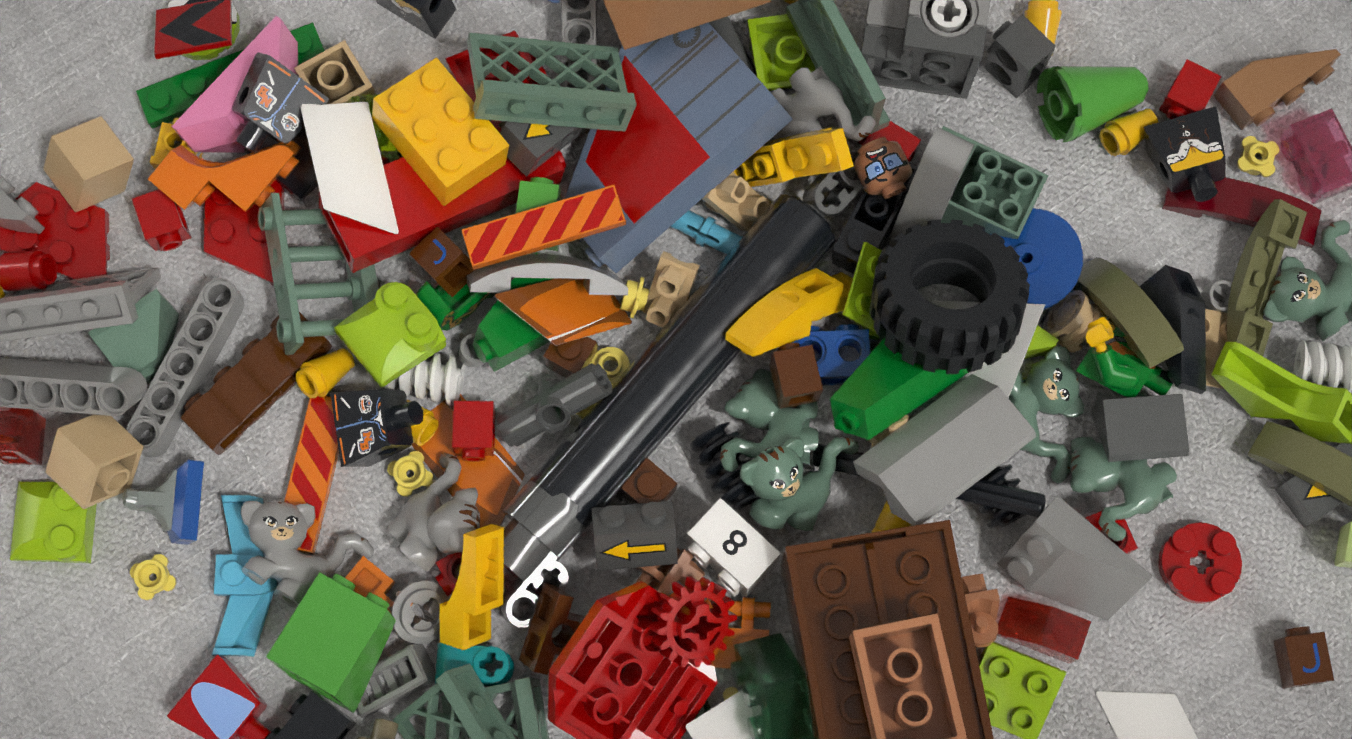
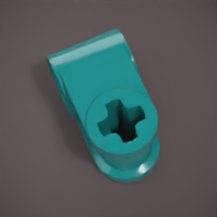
M437 643L435 684L437 683L436 679L445 671L469 663L483 686L507 683L514 674L515 666L513 659L498 647L473 646L466 650H461L443 643ZM495 656L496 660L503 663L502 669L495 670L494 676H492V673L487 671L485 666L492 663Z

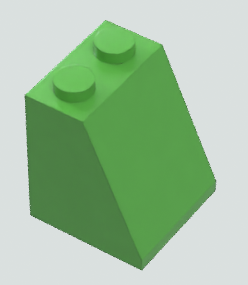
M319 572L266 658L290 678L354 714L396 619L387 610L390 604L371 592L365 598L353 591L356 585L346 578L335 573L331 579Z

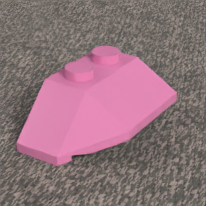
M275 16L171 126L192 151L245 153V147L235 140L248 121L233 112L232 105L257 52L270 55L297 75L294 68L298 66V42L281 18Z

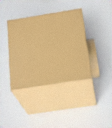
M345 40L294 68L300 78L329 98L326 104L367 102L370 112H372L373 98L376 97V93Z
M100 116L51 136L43 170L76 213L124 192L134 158L103 117Z
M91 415L57 428L45 472L82 509H86L123 493L125 489H131L144 446L112 416Z

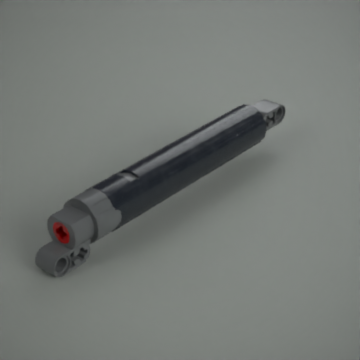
M857 151L850 152L853 165L859 156ZM844 170L819 174L805 190L802 201L793 195L780 194L612 385V394L597 402L578 424V428L561 443L503 509V512L511 520L504 528V568L517 578L503 594V605L499 606L501 614L506 620L518 627L525 628L530 626L539 599L536 595L527 591L526 587L530 585L536 589L535 591L541 593L545 583L540 575L543 569L551 571L550 575L554 580L550 585L558 586L565 590L569 576L566 568L558 561L592 523V508L605 507L612 500L627 479L651 455L741 351V349L725 340L726 332L744 313L768 293L794 277L810 271L836 242L834 233L824 217L842 211L861 190L863 185L856 170L853 180L847 178ZM834 187L838 188L837 190H833L826 197V202L829 205L824 206L822 204V201L824 200V195L822 194V192L832 190ZM520 597H527L530 604L528 612L522 617H514L511 611L512 604Z

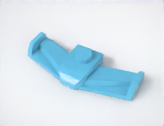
M221 495L232 554H216L214 595L230 596L212 656L218 654L220 656L254 657L278 581L275 578H269L263 585H259L242 572V568L252 557H264V553L250 541L248 527L243 523L241 517V508L246 501H258L262 504L264 502L263 498L249 495Z

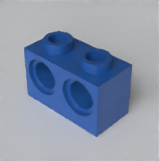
M854 324L839 325L836 327V331H820V327L811 326L810 336L792 342L800 343L801 347L812 345L813 349L818 351L820 359L817 361L822 386L843 385L870 354L869 329L859 330V326ZM844 346H851L858 351L859 358L851 362L845 361L840 357L838 350Z

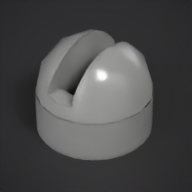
M1217 280L1206 284L1201 292L1205 307L1214 311H1226L1228 309L1232 284L1226 280ZM1213 297L1222 300L1221 303H1218Z
M475 334L467 335L459 347V357L463 364L465 363L468 367H479L485 364L478 358L476 352V359L471 358L469 345H473Z

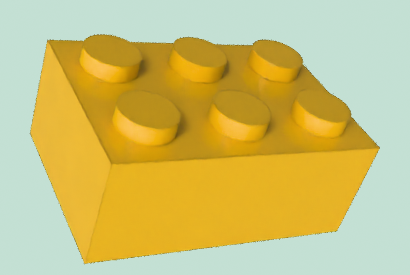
M436 57L374 97L372 119L440 203L445 206L506 164L510 145L489 120L475 119L473 100Z

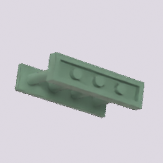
M271 193L259 208L258 223L260 229L265 231L279 313L276 326L277 337L280 343H284L285 355H293L304 344L303 337L337 335L334 327L344 320L333 319L301 322L297 300L347 297L348 300H352L353 311L355 312L375 299L379 287L375 265L373 264L352 273L338 245L288 247L285 226L327 223L320 209L282 210L279 193ZM341 260L346 265L348 276L346 281L294 284L291 263Z

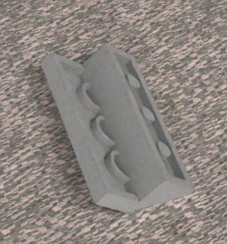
M971 374L853 461L858 475L883 488L891 513L914 526L923 524L1037 436L1033 427L997 385Z

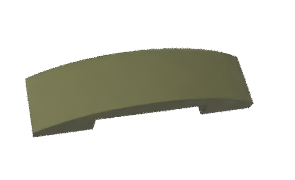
M1274 199L1253 229L1239 259L1228 301V342L1240 343L1261 356L1264 355L1273 323L1263 319V310L1269 300L1270 291L1275 281L1284 248L1296 249L1307 214L1306 211L1281 199Z
M1098 257L1083 264L1080 277L1073 290H1081L1088 296V299H1091L1125 334L1127 346L1149 369L1184 351L1181 340L1161 311L1127 274L1109 261Z
M1267 421L1247 456L1281 475L1286 470L1352 507V457L1304 433Z

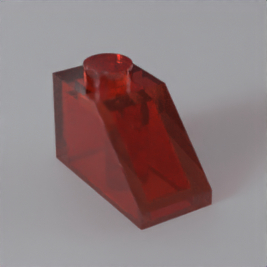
M9 408V411H0V463L7 465H42L46 419L32 409Z
M1007 597L998 621L997 636L1070 664L1079 659L1091 621L1053 606Z

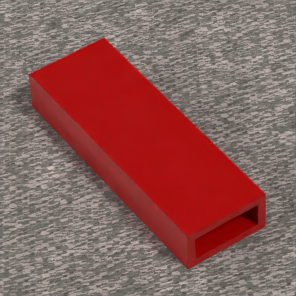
M491 120L492 125L500 133L502 130L499 127L501 121ZM559 151L526 177L507 157L506 164L443 206L404 157L383 165L397 221L398 234L325 210L320 192L318 207L352 273H355L417 246L436 227L446 234L516 204L520 181H530L531 178L542 177L552 180L553 184L560 185L566 163L561 151Z

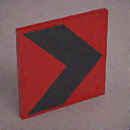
M209 0L156 10L154 51L156 59L232 46V0Z

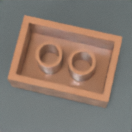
M938 613L852 631L849 640L871 739H967Z

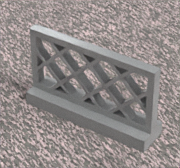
M159 268L54 282L46 288L38 290L11 291L0 299V342L132 324L138 319L135 304L161 279Z

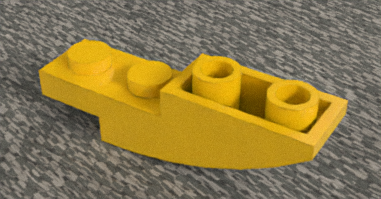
M830 127L768 141L733 172L747 181L750 187L783 183L798 177L843 171L854 165L843 128L831 129Z
M817 268L802 273L783 283L754 304L726 332L725 340L741 349L743 353L753 357L810 336L812 321H818L823 317L844 311L853 278L842 272L830 276Z

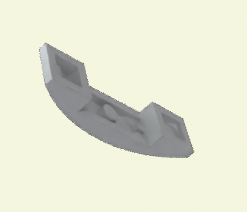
M523 255L479 268L467 275V285L470 292L501 293L509 291L511 288V277L584 279L583 286L589 295L628 296L627 285L613 272L603 267H598L589 261L562 255Z

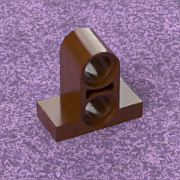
M546 583L543 585L518 659L533 672L548 675L554 655H560L585 618L583 615L569 612L574 597L560 587ZM562 625L559 634L552 638L554 629Z

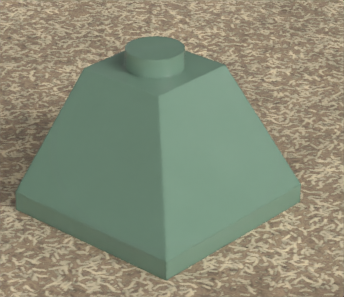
M157 288L142 297L135 304L138 319L134 323L96 328L88 332L114 367L136 369L146 379L147 385L153 380L173 343L179 319V313Z

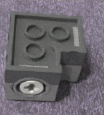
M869 0L860 51L878 85L967 99L974 77L978 71L979 63L983 57L991 0Z

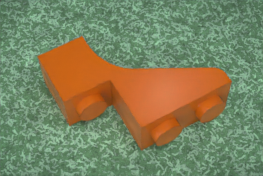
M291 140L286 145L277 143L258 150L256 154L252 152L227 162H211L194 155L184 146L180 145L168 153L148 180L184 210L194 203L201 206L215 190L210 185L212 183L246 212L255 204L261 207L270 194L275 192L270 185L279 175L285 179L300 162L295 158V155L300 151L301 147Z

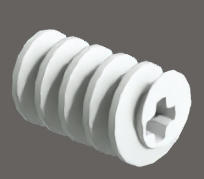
M1301 339L1294 359V375L1306 381L1311 379L1312 383L1322 385L1323 381L1327 382V387L1337 388L1339 384H1343V388H1347L1352 394V347L1343 346L1338 350L1335 344L1328 343L1322 347L1321 343L1317 341H1312L1307 346L1305 340Z
M437 352L430 362L424 360L385 385V390H396L399 386L400 390L404 391L406 396H408L415 389V395L418 399H424L430 391V397L433 402H440L445 395L446 403L449 406H454V401H458L461 394L466 364L464 363L461 368H457L456 357L451 355L446 365L441 364L440 352Z

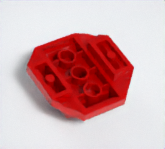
M639 581L596 600L549 669L548 720L576 739H681L687 730L686 724L694 720L718 684L715 667L704 657H702L701 666L698 668L689 662L685 667H681L660 654L661 649L651 641L658 634L649 629V624L658 621V616L651 612L652 607H662L664 602L659 597L661 593L645 582ZM674 636L676 643L682 646L683 642L678 640L677 636ZM627 664L625 670L621 673V670Z

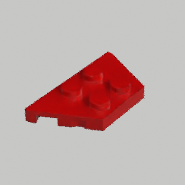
M275 180L270 186L275 190L274 193H279L281 207L284 210L285 188ZM211 183L210 185L215 190L205 201L204 252L209 257L222 263L226 262L233 265L236 269L249 275H255L274 286L265 231L260 229L258 223L260 207L255 204L245 212Z
M38 182L15 198L18 200L22 196L39 211L35 218L45 229L40 234L0 227L1 252L12 253L40 250L45 254H50L56 261L57 275L70 280L107 275L110 246L107 243L109 213L105 209L92 205L75 213L60 191Z

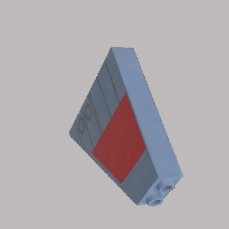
M709 22L624 50L623 46L620 48L619 57L628 93H634L636 100L635 110L625 132L590 129L564 198L567 199L615 185L626 225L577 239L579 242L583 240L587 242L589 246L585 249V252L598 267L606 264L612 271L618 273L697 204L711 189L720 184L793 120L778 100ZM607 86L605 88V91H612Z

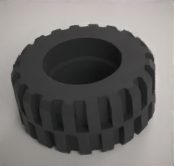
M941 219L928 221L927 226L924 227L919 223L906 229L905 235L900 233L890 240L889 246L882 250L878 258L870 303V315L874 320L873 327L881 339L885 338L884 345L894 354L900 352L902 354L901 359L912 366L918 363L923 365V370L935 373V369L946 370V374H959L961 369H967L968 373L980 370L984 362L987 365H992L1001 359L1002 353L1009 352L1015 343L1016 336L1019 335L1029 297L1030 284L1027 282L1028 273L1026 267L1022 262H1019L1020 256L1011 245L1008 247L1004 246L1005 240L996 233L992 235L986 233L985 227L975 223L973 227L963 225L962 220L953 219L950 223H941ZM934 284L953 285L970 292L979 300L980 304L966 309H948L929 302L917 290Z

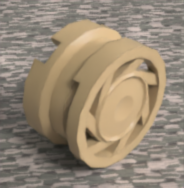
M1081 290L1073 291L1051 308L1045 318L1043 327L1045 331L1054 337H1058V343L1062 347H1066L1069 352H1076L1082 349L1080 344L1086 340L1088 324L1101 317L1106 318V314L1096 304H1090L1088 296Z

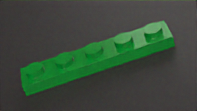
M313 22L290 31L298 42V65L325 51ZM243 50L137 90V95L151 128L154 129L161 126L162 122L169 123L174 118H180Z

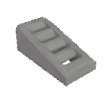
M411 644L377 663L369 680L377 700L371 702L365 689L357 707L361 718H365L435 682L436 670L424 645ZM409 660H410V662H411V664H412V666H413V669H414V671H415L417 677L415 676V674H414V672H413V670H412V667H411V665H410V663H409ZM398 666L406 683L402 686L393 669ZM382 673L391 691L386 694L378 677Z

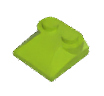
M787 14L747 19L750 40L749 49L753 58L755 75L769 91H774L778 88H792L789 79L801 68H808L810 72L816 70Z
M390 282L381 286L376 292L375 299L365 304L334 327L336 334L381 388L446 347V338L436 318L407 285L399 282Z
M18 482L10 560L91 564L97 504L82 509L56 482Z

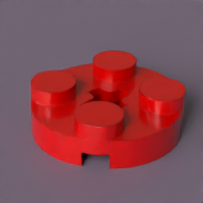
M1191 523L1172 533L1165 541L1159 553L1158 565L1162 579L1165 584L1168 583L1170 588L1176 592L1175 595L1190 603L1205 604L1232 592L1241 575L1242 559L1240 551L1236 546V539L1232 534L1212 524ZM1198 552L1204 554L1205 559L1210 562V567L1204 569V574L1198 573L1197 567L1190 565V559L1196 558Z

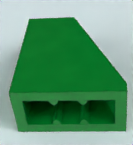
M513 278L510 290L554 278ZM497 300L478 325L473 347L478 358L483 363L488 362L495 372L550 341Z

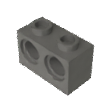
M1023 14L1013 24L1009 20L1006 21L994 33L992 38L995 41L987 50V53L990 55L985 65V69L1016 99L1039 78L1056 47Z

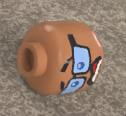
M881 137L858 149L859 156L854 162V168L867 193L871 195L883 194L884 199H888L906 189L904 183L912 175V168L898 142L887 141L885 137Z

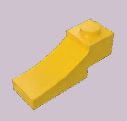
M490 524L463 535L462 561L456 586L449 601L440 604V643L466 650L491 639V610L503 605L504 527Z

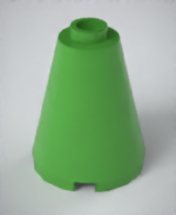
M1053 66L1043 70L1039 75L1037 83V94L1043 93L1044 105L1038 106L1044 127L1053 139H1063V142L1073 141L1141 104L1148 92L1147 78L1136 67Z

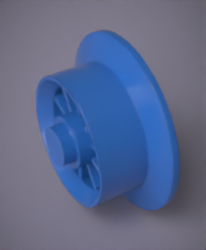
M1033 208L1018 239L1000 236L1005 240L1004 246L1008 247L1011 245L1020 256L1019 262H1022L1026 267L1028 273L1027 282L1030 284L1027 304H1045L1044 309L1049 308L1065 298L1074 288L1082 271L1083 250L1077 233L1066 220L1050 211Z

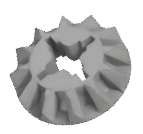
M424 579L423 581L408 582V586L402 591L396 592L394 604L389 609L392 616L396 619L393 628L399 635L398 637L412 644H426L440 636V604L450 599L440 585ZM411 603L421 606L426 603L423 610L427 613L426 616L430 620L419 617L412 620L415 612L412 610L413 607L410 606Z

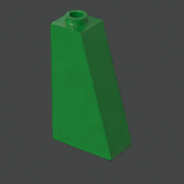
M884 338L830 398L835 429L870 440L968 373L967 369H961L959 374H946V370L935 369V373L923 370V365L915 363L912 366L903 361L900 352L892 353L884 345Z

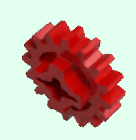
M688 576L685 580V586L674 581L671 583L673 593L670 596L662 592L659 595L664 602L662 607H652L651 612L658 616V621L650 623L649 629L658 635L651 641L661 649L660 654L668 660L674 661L681 667H685L689 662L698 668L701 666L702 657L713 662L715 660L713 651L716 648L723 651L727 649L723 639L725 636L731 637L735 634L733 630L728 628L729 623L737 620V615L729 611L735 602L725 595L727 592L725 588L705 577H701L698 581ZM704 598H708L712 608H709V604L704 601ZM674 636H677V639L683 642L682 646L676 643Z

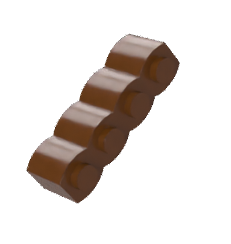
M299 312L301 322H302V321H308V320ZM278 315L271 323L270 328L272 330L266 337L261 340L259 338L254 339L243 349V358L233 367L226 366L220 370L214 377V385L205 394L198 393L184 406L185 413L181 416V419L216 454H222L243 435L248 427L258 421L279 398L285 395L297 383L296 373L300 370L303 363L326 355L333 346L324 336L303 337L304 344L293 355H285L284 343H280L277 337Z

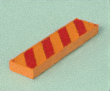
M611 185L468 227L461 231L473 270L618 228L626 225V220L615 185Z
M317 396L309 400L284 502L293 505L309 504L315 507L316 517L314 523L307 530L305 540L297 549L299 552L313 555L315 554L339 456L331 396Z

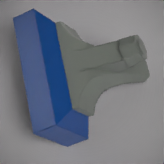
M185 461L175 470L169 472L165 481L152 491H138L136 488L125 489L123 494L124 506L131 510L144 511L154 515L161 523L163 531L167 532L172 544L188 545L197 541L204 462Z

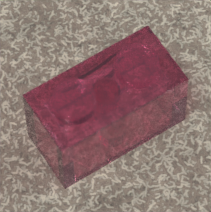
M1331 108L1291 124L1280 137L1281 150L1284 157L1289 162L1292 161L1298 173L1300 189L1305 195H1309L1312 203L1316 204L1352 189V146L1333 109Z

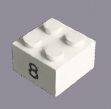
M721 498L687 533L688 550L694 555L692 560L704 570L710 566L716 571L719 577L717 582L733 597L738 593L743 597H748L778 564L781 555L772 544Z

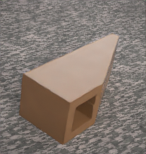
M1337 49L1252 61L1223 81L1213 96L1241 130L1253 122L1258 127L1276 113L1273 108L1281 102H1284L1286 106L1290 105L1305 93L1303 87L1313 81L1318 85L1334 73L1335 70L1332 65L1341 54Z

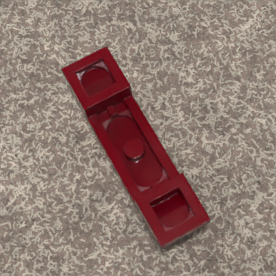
M1226 177L1221 181L1214 182L1218 192L1215 197L1204 202L1196 201L1191 189L1174 193L1167 186L1162 209L1200 218L1202 214L1251 227L1256 226L1274 199H1281L1307 212L1298 244L1311 248L1314 246L1322 210L1301 199L1267 187Z

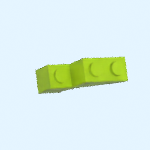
M1225 342L1211 375L1251 417L1292 420L1304 434L1319 441L1352 444V394L1347 388L1327 387L1308 382L1240 343Z

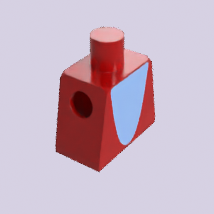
M218 654L167 715L172 721L205 739H266L272 732L257 720L266 709V702L227 658Z

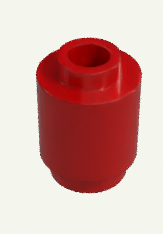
M40 250L4 253L0 256V285L8 292L43 289L53 284L57 278L58 271L54 257Z

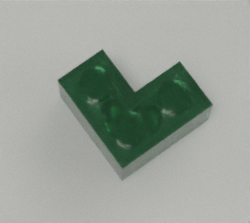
M781 633L735 644L736 661L731 662V671L736 686L742 685L748 707H752L753 717L747 718L751 738L814 739L806 673Z

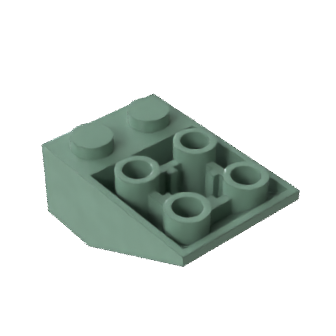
M943 126V130L974 144V147L944 212L941 223H950L952 219L962 220L963 225L973 227L975 223L985 227V232L988 234L996 233L999 236L1018 239L1049 175Z

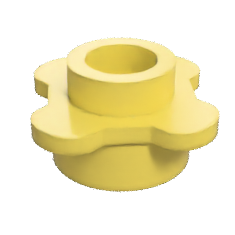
M1254 136L1244 138L1241 143L1243 152L1237 161L1238 168L1251 175L1261 174L1263 177H1270L1275 172L1273 162L1275 156L1280 151L1278 144L1274 141L1267 143L1257 141ZM1255 154H1260L1262 158L1260 160L1256 159Z
M640 277L638 282L627 280L626 282L628 296L623 295L620 310L630 312V318L632 319L637 310L644 311L647 303L649 289L643 287L645 277Z
M412 451L408 456H404L398 461L394 460L388 465V474L396 480L398 484L397 492L401 496L408 497L412 494L413 490L421 486L429 487L433 482V474L426 470L423 463L424 456L419 451ZM409 470L414 471L413 477L407 476Z
M156 554L152 560H145L131 567L130 575L139 587L138 596L141 599L151 600L156 593L163 590L172 591L175 588L176 578L169 573L167 568L169 561L166 556ZM156 574V580L151 581L150 575Z

